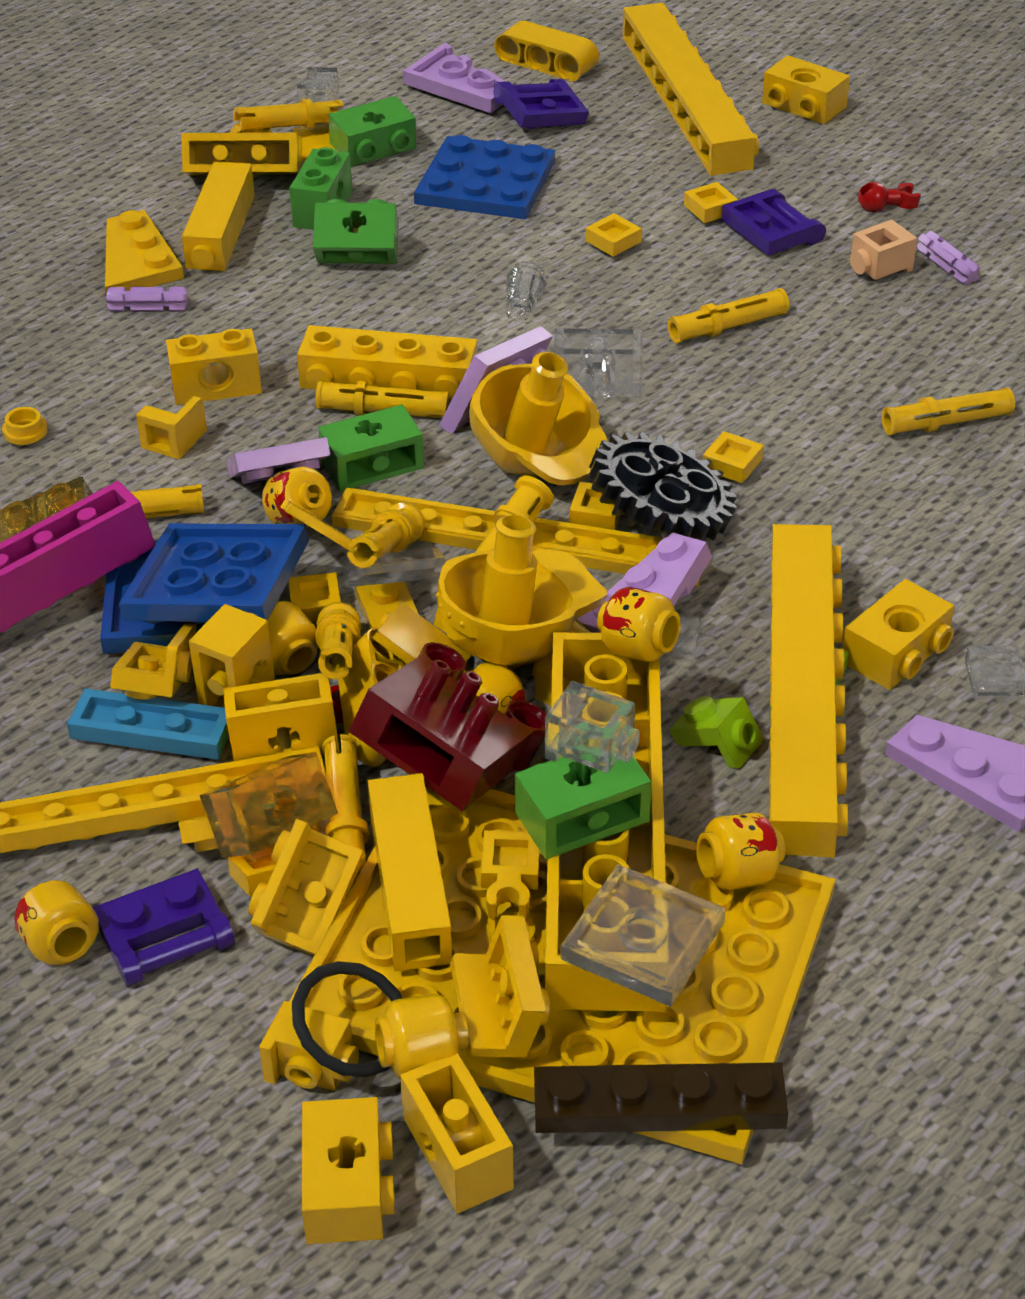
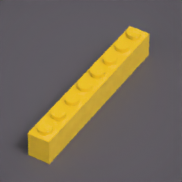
M663 2L624 7L623 40L710 176L753 170L754 156L759 154V140L756 133H752L746 124L745 117L740 115L735 108L732 98L726 95L720 81L716 80L711 73L708 63H704L697 47H693L686 31L682 30L678 25L675 15H671Z
M773 524L769 821L774 829H778L784 838L785 855L835 858L837 836L847 837L848 804L837 803V795H846L847 763H837L836 755H845L846 724L836 723V716L844 717L845 685H835V679H843L844 649L834 648V643H842L843 613H833V608H841L842 579L833 578V574L840 575L841 545H832V525Z

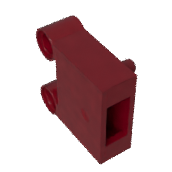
M430 642L424 645L416 659L368 689L348 732L409 775L423 773L425 786L463 812L513 770L523 771L528 769L551 726V719L540 707L524 700L511 701L506 711L502 713L498 710L500 704L497 697L490 693H483L480 696L476 695L482 685V679L472 671L463 673L466 662L461 654L447 645Z

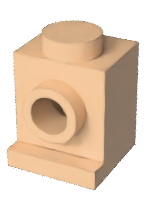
M892 219L853 233L850 254L851 267L857 274L866 273L875 280L901 270L906 273L911 272L914 267L917 237Z

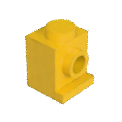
M283 1001L259 1046L264 1081L276 1084L281 1075L301 1088L312 1089L318 1086L331 1091H336L340 1081L349 1082L352 1076H342L320 1065L302 1047L293 1027L292 1003ZM305 1007V1022L313 1040L328 1055L345 1063L357 1064L359 1049L353 1046L351 1020Z

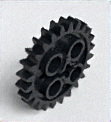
M627 431L624 432L622 438L612 434L609 441H601L589 465L591 470L588 478L594 481L591 489L602 493L599 501L605 504H614L613 515H627L629 517L627 523L629 526L640 523L644 525L645 534L648 535L653 530L660 531L663 539L672 533H676L701 541L704 540L705 536L715 540L718 532L724 533L737 508L734 504L737 495L730 492L732 483L721 480L724 474L723 471L710 470L711 460H698L695 458L696 450L691 449L685 452L680 449L678 441H674L672 445L666 444L661 435H657L654 441L650 440L644 432H640L637 439Z

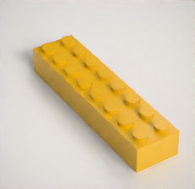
M553 632L550 761L582 750L587 746L619 737L651 780L650 821L548 859L545 988L549 994L550 1010L666 1012L668 938L659 659L652 662H644L614 654L606 648L602 640V633Z

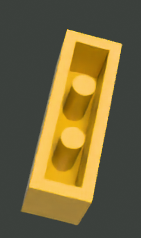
M297 132L181 133L182 172L187 175H208L213 162L251 163L253 175H297L302 168V136Z

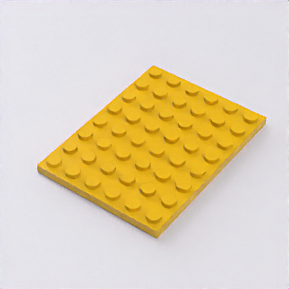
M425 786L451 923L452 957L455 953L486 954L501 915L519 916V907L515 903L505 902L498 906L497 918L489 919L486 911V892L488 888H481L484 830L528 832L516 815L515 795L490 789L462 812ZM664 834L668 938L666 1012L550 1010L547 1023L540 1025L527 1057L471 1056L467 1053V1049L459 1050V1055L477 1086L534 1103V1067L777 1062L834 894L836 879L779 864L775 877L765 885L732 890L722 889L711 878H706L699 868L696 842ZM374 847L301 981L319 966L337 961L359 963L383 974L400 991L402 998L439 994L448 1000L454 1013H459L450 964L394 971L377 855ZM540 851L538 890L529 889L530 914L525 922L530 941H535L538 947L539 962L537 974L540 987L545 988L548 859H545ZM337 974L320 980L311 988L305 1001V1007L350 1019L353 1046L358 1047L360 1051L378 1056L375 1042L376 1018L384 1017L386 1007L391 1003L390 999L376 984L359 976ZM297 986V988H296L294 994L292 995V997H291V999H290V1001H289V1002H291V1003H292V1000H293V998H294V996H295V993H296V991H297V989H298V986ZM754 1130L643 1131L634 1133L743 1165Z

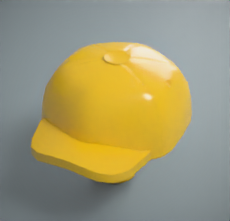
M545 351L536 354L532 359V364H510L489 373L480 382L472 395L469 418L474 436L501 470L517 475L539 476L549 483L562 486L575 484L588 478L591 470L589 465L596 449L599 448L602 440L608 441L599 424L600 413L596 405L575 379L567 373L568 364L566 360L554 352Z
M519 515L505 516L498 519L495 523L497 530L495 549L458 556L444 563L438 580L436 597L445 632L452 644L490 663L513 665L537 660L553 654V632H569L575 618L600 607L606 602L607 589L590 574L579 559L568 552L557 549L532 550L534 534L537 531L535 523Z

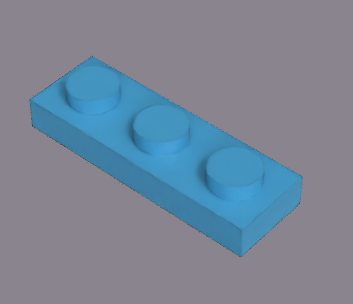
M86 688L67 722L70 739L216 760L220 759L229 738L225 708L158 698L148 700L134 699L122 693Z

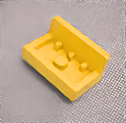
M186 621L168 646L134 642L112 668L110 688L125 690V695L134 699L148 700L155 698L156 695L172 698L183 682L188 683L190 680L193 666L189 640L196 634L197 624Z
M296 819L291 832L284 830L275 844L271 861L276 863V866L268 884L260 882L252 895L248 907V914L253 916L251 920L252 927L259 935L315 956L351 890L364 860V851L313 831L307 822Z
M501 915L486 954L455 953L450 962L459 1013L462 1012L467 1022L469 1035L467 1053L471 1056L527 1057L540 1025L547 1023L550 1012L549 994L546 988L540 987L537 974L539 962L538 947L535 941H530L524 916Z

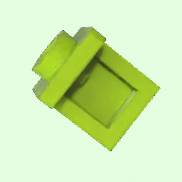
M703 696L686 705L683 715L669 729L675 743L680 746L717 745L728 768L740 769L763 741V736L744 697L712 699L710 696Z

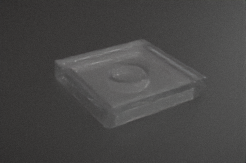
M437 547L387 553L367 568L355 566L350 562L348 556L344 558L349 587L439 578L441 568L446 562V559Z
M617 864L561 944V960L671 1007L724 924L726 908Z

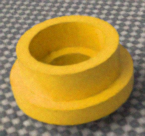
M19 407L6 414L2 432L5 440L9 443L28 445L44 438L48 432L45 418L40 415L37 409Z

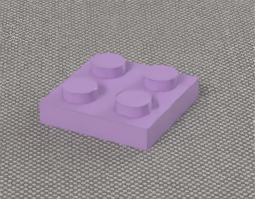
M327 437L235 453L226 462L230 478L241 476L242 484L269 480L270 477L275 475L274 470L286 468V470L301 466L318 469L320 468L319 461L329 457L330 450Z

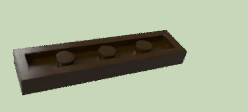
M782 1062L534 1067L535 1133L787 1129L788 1107Z

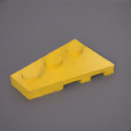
M144 209L139 211L128 210L119 216L107 218L106 294L110 287H125L126 291H130V287H154L184 279L182 265Z

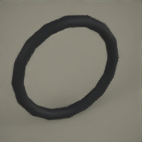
M337 961L314 969L300 981L292 1000L293 1027L302 1047L320 1065L342 1076L366 1078L388 1071L390 1067L383 1068L379 1060L365 1065L345 1063L328 1055L313 1040L306 1025L305 1001L311 988L320 980L337 974L359 976L376 984L391 1002L396 999H403L400 991L383 974L363 964Z

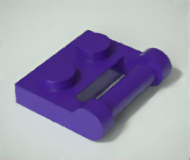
M551 79L549 83L512 85L509 81L496 82L493 93L496 103L504 104L521 128L562 127L586 123L589 111L564 79Z
M769 189L722 206V220L768 256L805 242L809 245L822 241L826 234L825 225L817 219H809L788 204L785 196L776 189Z
M198 868L92 907L98 916L99 931L126 987L143 981V974L212 947L216 946L217 950L221 951L235 945L231 925L226 915L221 913ZM201 925H205L204 927L198 928V929L193 930V931H191V932L185 933V934H183V935L177 936V937L172 938V939H170V940H167V941H164V942H162V943L156 944V945H154V946H151V947H149V948L143 949V950L138 951V952H136V953L134 952V951H136V950H138V949L144 948V947H146V946H149V945H151V944L157 943V942L162 941V940H164V939H167V938H170V937H172V936L178 935V934L183 933V932H185V931L191 930V929L196 928V927H199V926H201Z

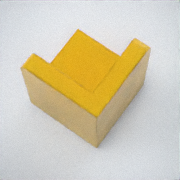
M193 396L177 413L145 405L136 414L141 448L176 459H180L207 431L203 398Z

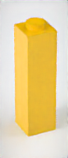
M213 162L182 234L186 269L226 270L255 197L251 163Z
M423 773L368 780L370 816L394 971L450 964L452 960L451 923Z

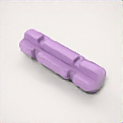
M929 231L919 236L918 240L920 242L917 245V249L926 257L930 256V260L948 274H954L953 277L961 284L968 285L978 280L979 265L970 258H967L965 254L937 233Z
M110 287L106 294V302L110 311H125L126 307H130V311H164V307H169V311H185L188 307V292L184 287H169V291H165L164 287H130V291H126L125 287Z

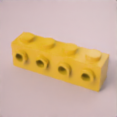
M309 325L297 353L300 388L316 389L318 381L342 384H356L357 381H367L368 386L440 392L449 391L451 401L473 357L478 354V339Z

